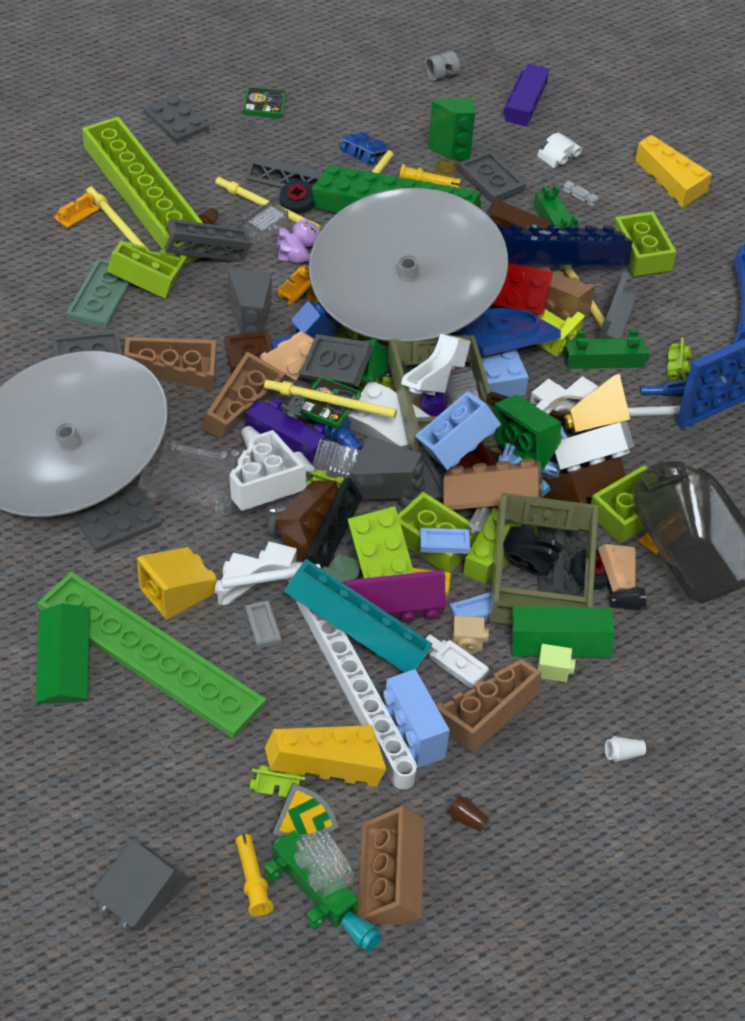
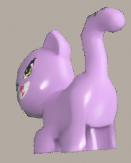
M301 219L293 225L292 234L285 227H279L277 237L279 261H289L296 264L309 262L311 254L308 253L305 247L314 245L320 233L318 227L307 219Z

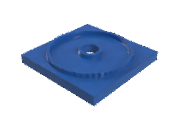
M501 307L488 308L478 319L450 335H474L480 354L487 356L560 339L561 330L529 311Z
M745 339L692 361L676 421L680 429L745 401Z

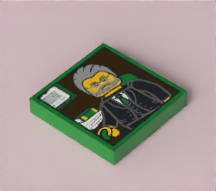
M248 87L243 115L282 119L286 90Z
M322 376L312 388L315 391L358 401L361 398V391ZM305 398V404L300 414L339 430L353 409Z

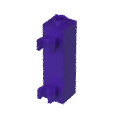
M274 397L267 404L259 399L245 412V427L251 426L260 434L273 430L293 453L302 452L310 463H313L317 458L321 459L325 455L327 447L324 428L326 425L318 422L313 429L288 416L279 407L283 400Z

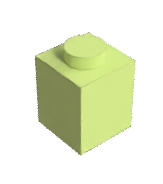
M542 644L538 661V670L541 671V678L567 682L568 675L573 674L575 668V659H571L572 648Z

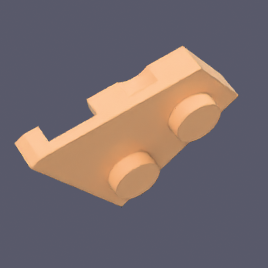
M300 331L293 335L291 339L279 343L278 347L267 354L266 352L262 353L260 358L285 372L287 376L296 381L300 376L314 338Z
M604 544L599 547L598 550L612 591L618 592L635 587V547Z

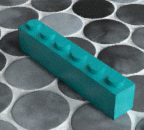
M307 559L299 567L284 590L292 599L299 601L311 609L313 613L321 616L333 624L334 627L342 630L354 638L356 642L363 644L375 652L377 656L384 658L402 672L417 669L433 644Z

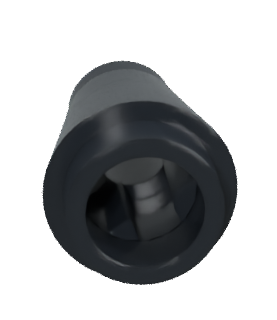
M636 586L610 593L612 608L641 610V608L647 607L645 588Z

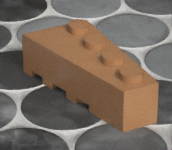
M529 258L519 264L520 266L553 272L548 266ZM557 270L553 272L545 310L564 321L568 317L572 318L577 312L585 315L584 319H586L590 315L595 285L591 283L583 284L581 279L576 277L568 278L564 276L563 272Z
M126 337L124 356L144 365L157 379L214 391L216 340Z
M246 352L206 413L201 429L221 440L245 419V412L259 399L264 402L276 392L264 388L266 379L282 383L286 373Z
M520 659L494 673L493 678L487 681L481 680L474 684V688L464 694L459 692L452 696L451 701L442 704V702L437 704L436 707L450 730L449 737L474 753L541 692V671Z

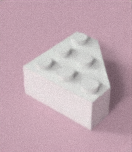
M627 420L563 439L555 454L560 470L567 468V472L580 469V464L589 461L590 465L606 460L605 456L610 454L612 459L630 453V448L634 447Z
M273 430L251 437L248 449L243 451L238 460V466L230 473L231 499L241 511L293 495L306 488L305 465Z

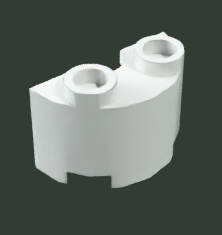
M558 132L547 138L548 144L543 151L539 150L537 156L555 168L560 164H565L569 157H578L582 152V147Z

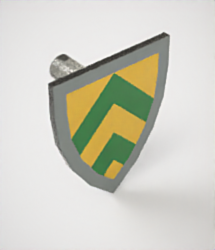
M292 783L272 834L277 836L288 835L295 830L303 840L325 835L338 828V824L332 809L319 794L304 786Z

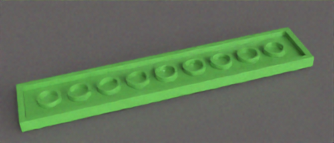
M70 572L37 602L39 610H44L61 603L90 607V644L232 739L266 705L264 697L73 572Z

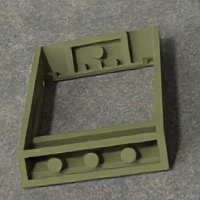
M455 335L456 337L471 341L466 362L470 364L479 399L486 403L495 415V406L486 402L487 395L491 390L475 336ZM439 338L419 342H401V339H389L388 363L410 445L413 451H426L415 435L438 416L416 418L408 386L401 384L404 376L402 366L420 365L433 354ZM496 431L491 436L483 439L477 447L499 445L496 443Z
M501 493L496 523L489 622L512 625V606H593L598 505ZM505 522L587 533L583 597L501 586Z

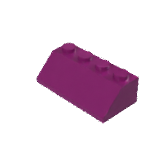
M444 570L345 580L344 582L346 586L377 607L405 623L412 622L417 617H425L427 620L439 618L440 615H443L446 607Z

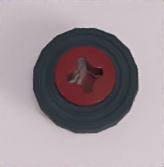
M303 180L288 182L280 191L279 199L282 207L296 214L308 212L314 206L313 186Z
M586 549L578 552L571 562V573L574 579L582 586H584ZM597 549L595 554L593 590L603 589L610 583L599 550Z

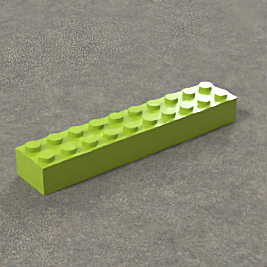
M119 116L82 128L85 150L163 251H165L164 247L170 237L167 228L169 219L203 223ZM176 240L173 246H180L185 242ZM198 243L192 246V248L198 249L204 246V244ZM167 253V255L180 258V255H182L175 253ZM184 255L187 256L185 264L203 258L198 256Z

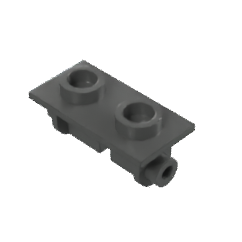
M301 395L293 396L288 406L281 405L288 410L286 412L288 416L304 424L306 421L314 423L310 418L300 414L305 404V398Z

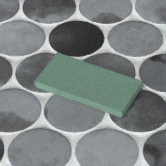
M97 259L65 314L66 319L107 328L132 283L107 272L110 261Z

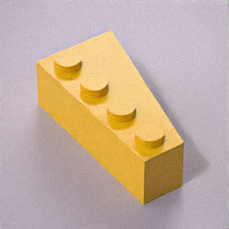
M653 135L639 142L635 160L649 175H653L656 178V182L668 191V194L678 201L682 208L708 191L712 173Z
M372 725L273 729L265 746L267 759L272 771L303 776L306 773L316 774L321 779L329 780L330 777L344 779L346 783L355 784L356 781L366 782L367 786H378L387 770Z

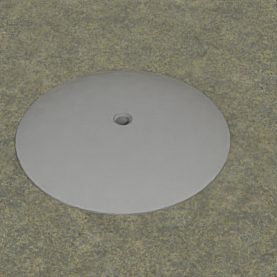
M426 188L386 190L369 195L348 205L337 213L321 230L313 245L309 261V275L314 294L331 317L346 328L366 337L383 341L401 339V342H419L439 338L440 334H451L478 319L488 310L500 294L508 269V254L504 238L496 224L485 212L459 196Z
M82 351L41 361L5 382L0 387V510L27 517L65 515L104 501L134 480L154 457L162 442L167 426V400L164 390L154 374L144 365L127 356L104 351Z

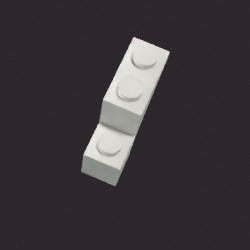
M440 334L433 354L426 361L405 374L401 384L410 387L409 391L418 394L435 395L436 392L445 393L450 371L454 370L455 366L464 367L471 341L452 335Z
M582 376L565 390L560 385L547 379L531 393L530 403L537 405L541 400L545 399L553 406V410H565L571 408L598 386Z
M268 542L265 551L261 550L259 559L233 553L230 561H226L224 564L223 578L288 569L292 564L296 563L297 548ZM218 580L214 591L218 596V604L228 605L255 584L223 589L221 580Z

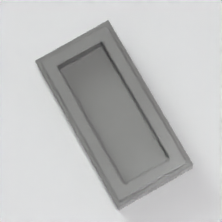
M264 601L245 605V612L256 647L262 648L281 644L282 639L270 602Z

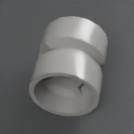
M448 51L440 55L427 57L425 69L429 78L432 81H437L445 77L458 75L460 64L456 53Z

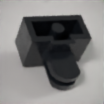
M525 524L522 526H511L503 543L504 555L532 575L548 576L554 561L559 559L558 553H561L563 549L559 542L539 536L535 533L533 527Z

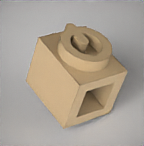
M454 616L452 642L470 655L482 651L483 643H488L489 628H484V618Z

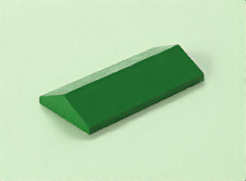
M61 603L39 611L36 704L88 701L90 607Z
M512 606V656L539 657L542 644L572 648L571 657L612 658L614 621L613 609L611 607Z

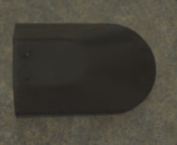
M662 462L646 469L639 476L634 487V509L640 522L687 597L703 604L745 587V518L721 484L704 469L699 467L697 470L685 466V462Z

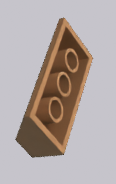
M523 459L519 461L520 463L510 464V461H501L493 466L480 463L473 465V468H463V466L450 467L444 475V505L451 510L498 506L501 493L541 498L544 489L540 461H534V459Z
M404 806L362 823L357 915L370 923L405 925L422 918L425 819Z

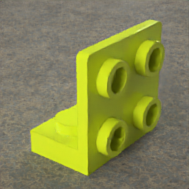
M545 310L544 315L539 314L537 317L560 329L561 338L536 345L557 357L564 350L566 339H574L577 331L581 330L585 315L577 312L572 318L568 317L564 321Z

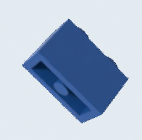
M307 301L291 319L300 331L305 332L314 339L316 334L332 337L342 326L325 311L319 302L316 304Z

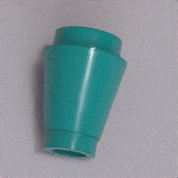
M353 912L345 914L340 922L341 926L344 927L360 950L371 952L379 945L382 939V934L377 926Z

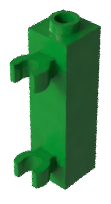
M553 184V189L551 190L546 185L543 186L542 191L535 193L534 209L540 218L551 222L549 235L562 253L579 251L582 235L577 228V218L575 215H572L571 218L558 196L560 190L556 184Z
M629 330L628 338L586 339V331H577L576 339H566L564 358L567 369L643 368L646 360H649L650 350L649 347H646L644 338H638V330Z
M295 830L288 835L280 836L274 842L272 847V858L274 860L264 866V869L267 871L264 873V876L272 883L285 872L313 902L316 907L307 913L309 919L306 921L313 930L320 927L326 919L337 928L341 925L340 922L345 914L348 912L357 913V897Z

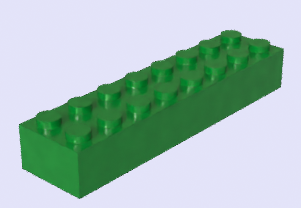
M329 165L312 188L315 209L336 213L369 195L399 188H426L459 196L481 209L479 191L344 168L336 165Z

